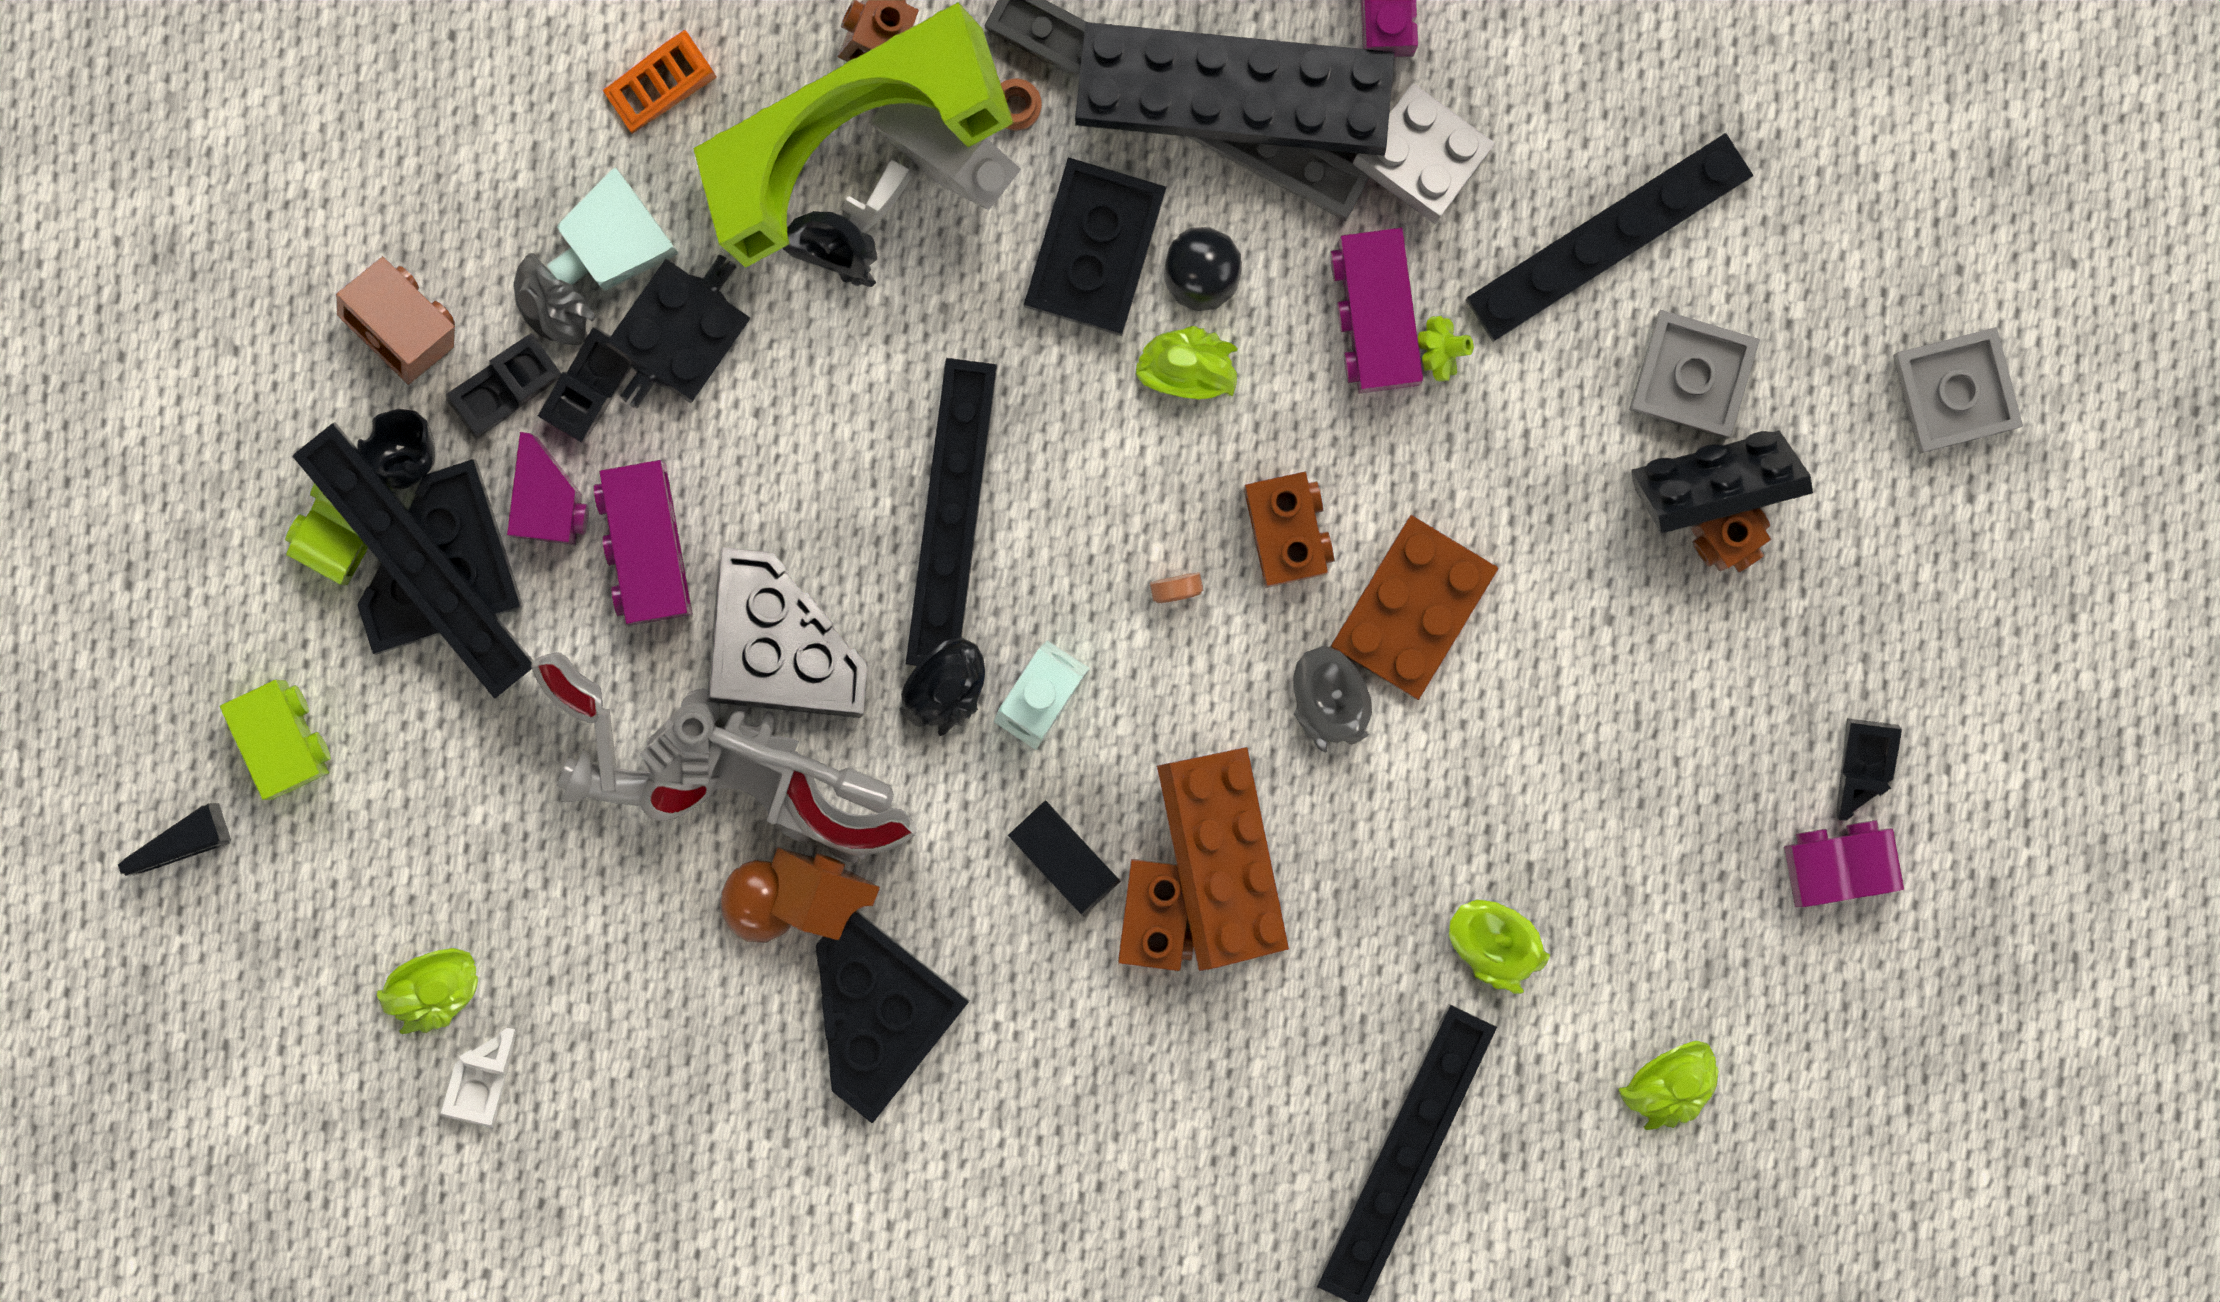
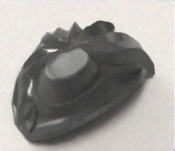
M529 253L518 266L513 283L516 306L525 322L538 335L550 341L569 345H581L587 338L586 320L593 321L596 318L593 311L586 305L584 297L575 292L571 284L558 280L534 253Z
M1325 646L1305 652L1297 662L1293 675V687L1297 702L1294 715L1300 726L1303 727L1305 735L1313 739L1316 747L1325 753L1327 752L1329 741L1334 743L1345 741L1352 745L1367 738L1369 734L1366 728L1372 715V702L1367 686L1355 665L1341 651Z

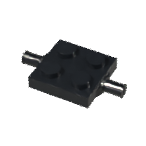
M719 254L703 279L689 275L666 258L606 342L607 346L625 357L637 372L623 393L619 395L623 401L627 402L635 389L640 387L630 402V406L638 409L653 385L668 388L689 403H692L751 319L730 304L720 291L729 276L737 268L733 262L729 261L722 273L717 276L716 274L727 260L726 257Z

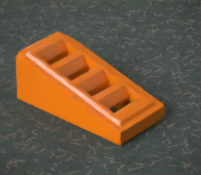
M683 30L615 80L603 92L631 134H633L717 77L688 32ZM681 52L694 70L687 77H685L673 59ZM663 64L666 65L678 83L670 90L656 70ZM647 75L661 95L654 102L639 82V80ZM629 87L632 88L645 108L639 114L635 113L622 91Z

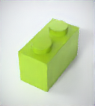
M275 679L219 706L262 800H274L329 774L325 762L331 759L329 749L319 732L311 734L303 715L309 713V707L297 685L289 687L286 680Z

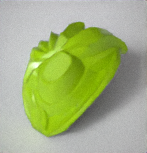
M1197 326L1169 331L1156 336L1144 347L1142 355L1138 358L1139 363L1137 362L1135 375L1144 386L1178 397L1209 399L1223 393L1233 396L1237 385V372L1232 366V361L1228 355L1231 352H1237L1238 348L1230 342L1220 340L1215 332L1207 333L1203 328H1198Z
M1476 899L1461 905L1450 920L1449 937L1452 946L1459 956L1472 967L1475 978L1491 984L1496 989H1506L1514 994L1524 993L1520 981L1529 978L1533 972L1541 971L1550 958V954L1544 951L1540 934L1534 925L1517 911L1497 902Z
M456 948L433 951L411 959L397 967L387 977L383 990L377 991V997L383 1011L404 1022L403 1027L399 1030L400 1034H409L419 1030L423 1033H428L432 1029L438 1030L441 1027L449 1026L452 1018L469 1003L475 994L478 985L475 962L469 952Z
M1696 1040L1680 1045L1646 1063L1634 1075L1627 1087L1619 1088L1621 1098L1631 1110L1648 1117V1123L1644 1126L1645 1130L1657 1129L1664 1125L1674 1128L1679 1122L1687 1123L1697 1118L1717 1087L1719 1071L1718 1066L1716 1067V1058L1713 1056L1712 1049L1709 1044Z

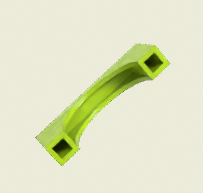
M957 2L693 148L719 245L745 268L789 245L787 210L790 196L800 171L813 151L827 136L843 123L865 111L898 103L918 104L935 109L940 112L942 120L947 127L968 148L1013 124L982 27Z

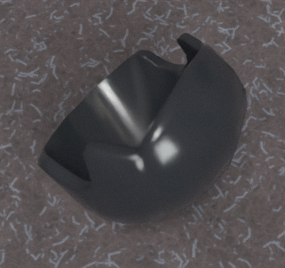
M1211 227L1190 228L1180 233L1178 238L1172 241L1168 249L1164 270L1166 286L1175 300L1185 307L1195 311L1217 309L1229 300L1238 289L1242 272L1241 253L1229 235Z
M398 408L378 414L372 420L373 428L370 437L365 441L359 439L357 442V449L390 489L401 490L413 486L431 470L435 461V441L429 424L425 418L414 410ZM397 446H402L403 448H401L400 450H397L396 447H397Z

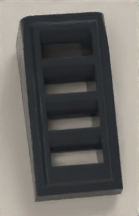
M219 803L202 805L127 856L118 864L120 873L125 876L139 875L230 844L231 838Z

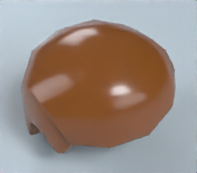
M753 860L742 864L729 875L721 892L720 905L722 916L729 930L746 942L767 943L785 934L791 927L790 924L770 914L779 889L778 876L775 870L770 867L772 862Z

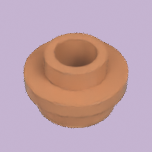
M1014 78L1002 82L1001 86L1006 102L1013 96L1022 97L1026 102V108L1023 112L1019 114L1010 113L1013 124L1006 127V129L1019 131L1029 128L1037 121L1041 113L1042 102L1038 90L1033 84L1023 79Z

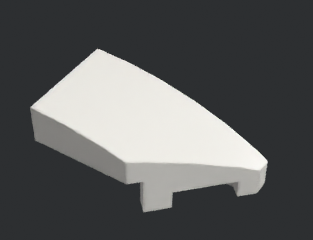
M891 159L867 204L864 205L848 196L842 208L845 211L843 217L848 218L861 232L865 233L882 218L902 194L912 178L910 170Z
M506 1028L499 1032L498 1036L473 1051L469 1050L459 1056L461 1060L454 1065L441 1111L444 1117L494 1128L515 1042L516 1031L514 1029Z

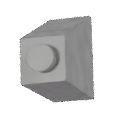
M910 103L884 105L869 122L942 187L987 210H990L1021 170L987 138L968 148L943 122L940 112L923 105Z

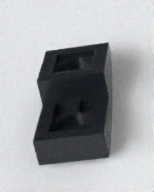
M592 327L567 372H562L538 414V417L581 443L586 440L632 367L625 357L606 345L610 335L597 327Z
M530 333L489 360V366L448 392L446 400L475 440H477L559 379L562 373L534 335Z
M1046 800L1008 834L1012 841L1083 917L1121 882Z

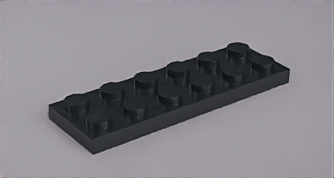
M1086 22L1075 126L1385 156L1395 52Z

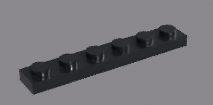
M1724 133L1474 292L1465 300L1492 342H1494L1746 182L1754 175L1727 133Z
M946 358L906 665L918 666L929 653L944 641L962 637L996 384L997 364Z
M336 422L330 424L292 455L494 699L532 669L533 659Z
M1448 1004L1316 1282L1318 1288L1347 1302L1368 1301L1497 1029L1495 1025Z

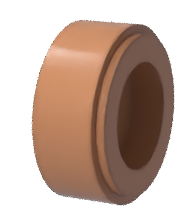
M1200 572L1164 578L1150 583L1153 601H1156V603L1187 599L1200 595L1204 591Z

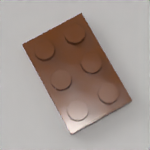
M1410 515L1330 647L1341 651L1349 659L1416 700H1419L1499 568L1415 516Z

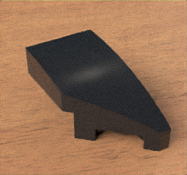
M1847 718L1836 810L1838 820L1847 821L1854 816L1853 812L1876 795L1882 796L1891 789L1888 783L1894 779L1902 728L1899 725Z

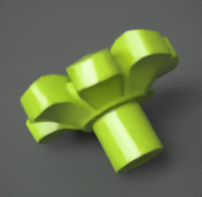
M1432 316L1427 320V331H1422L1418 334L1419 348L1427 350L1422 356L1424 371L1432 370L1436 381H1448L1450 376L1457 374L1456 357L1471 355L1474 344L1470 335L1454 336V325L1449 318Z

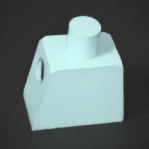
M615 167L558 224V230L571 247L548 263L547 266L558 280H563L571 285L590 272L599 286L606 291L662 263L666 258H673L678 254V251Z
M1046 641L1037 650L1000 706L994 723L1037 750L1090 668L1049 641Z

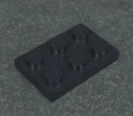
M1068 157L1025 298L1024 307L1123 336L1167 187Z
M1780 430L1775 432H1756L1749 435L1745 440L1726 445H1707L1698 449L1696 453L1673 459H1654L1646 466L1631 470L1635 490L1661 534L1813 494L1811 475Z

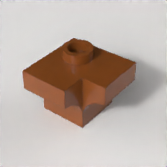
M778 847L770 867L775 870L778 876L779 889L770 914L800 931L839 940L849 917L862 907L874 905L880 887L853 872L845 870L846 864L832 857L816 853L814 858Z

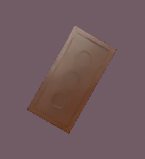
M1245 747L1158 765L1157 770L1199 971L1215 969L1288 950L1289 946L1248 748Z

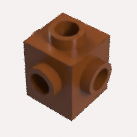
M853 0L841 23V28L848 32L838 58L846 62L856 59L885 43L893 36L912 28L919 10L908 5L906 0H862L861 2Z
M1761 508L1745 511L1695 525L1691 528L1696 536L1692 543L1698 555L1707 566L1710 567L1714 564L1718 571L1734 566L1739 573L1765 556L1760 547L1772 540L1766 532V529L1770 527V523ZM1731 523H1736L1744 535L1740 542H1734L1728 537L1727 529Z

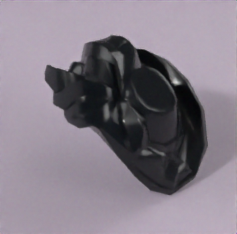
M813 211L795 218L787 227L789 245L783 247V250L790 256L837 272L843 282H851L855 287L861 284L873 287L876 284V281L869 273L871 271L870 265L878 258L875 241L871 235L861 232L848 218L833 212Z
M959 637L944 641L929 653L914 669L904 684L901 693L903 706L899 708L901 715L918 727L938 725L939 736L945 735L954 725L962 726L966 718L970 719L971 715L975 714L978 710L977 701L985 679L984 657L977 644Z

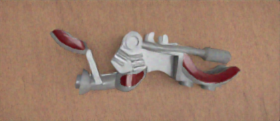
M559 652L538 657L531 664L537 682L556 706L577 719L587 723H594L599 763L593 762L592 756L585 749H583L578 761L568 757L556 785L565 789L561 802H575L588 797L615 804L641 806L643 812L650 818L657 821H669L686 814L706 801L714 790L723 788L740 789L754 796L768 812L766 821L774 825L776 823L782 825L781 832L804 843H809L812 838L829 846L828 851L834 856L851 863H857L859 858L864 860L866 855L895 848L916 835V825L905 811L898 808L889 809L894 796L891 785L849 767L839 771L814 759L798 754L795 751L799 743L798 740L771 735L775 717L770 711L765 713L761 724L751 726L744 720V712L748 706L735 705L725 726L716 727L715 722L719 718L721 705L720 703L707 702L708 690L703 688L689 692L683 699L681 708L647 739L646 743L648 746L641 752L640 756L644 759L650 772L617 768L610 709L603 708L600 686L580 674L568 657ZM814 778L832 786L837 796L872 810L877 814L855 815L836 808L818 790Z

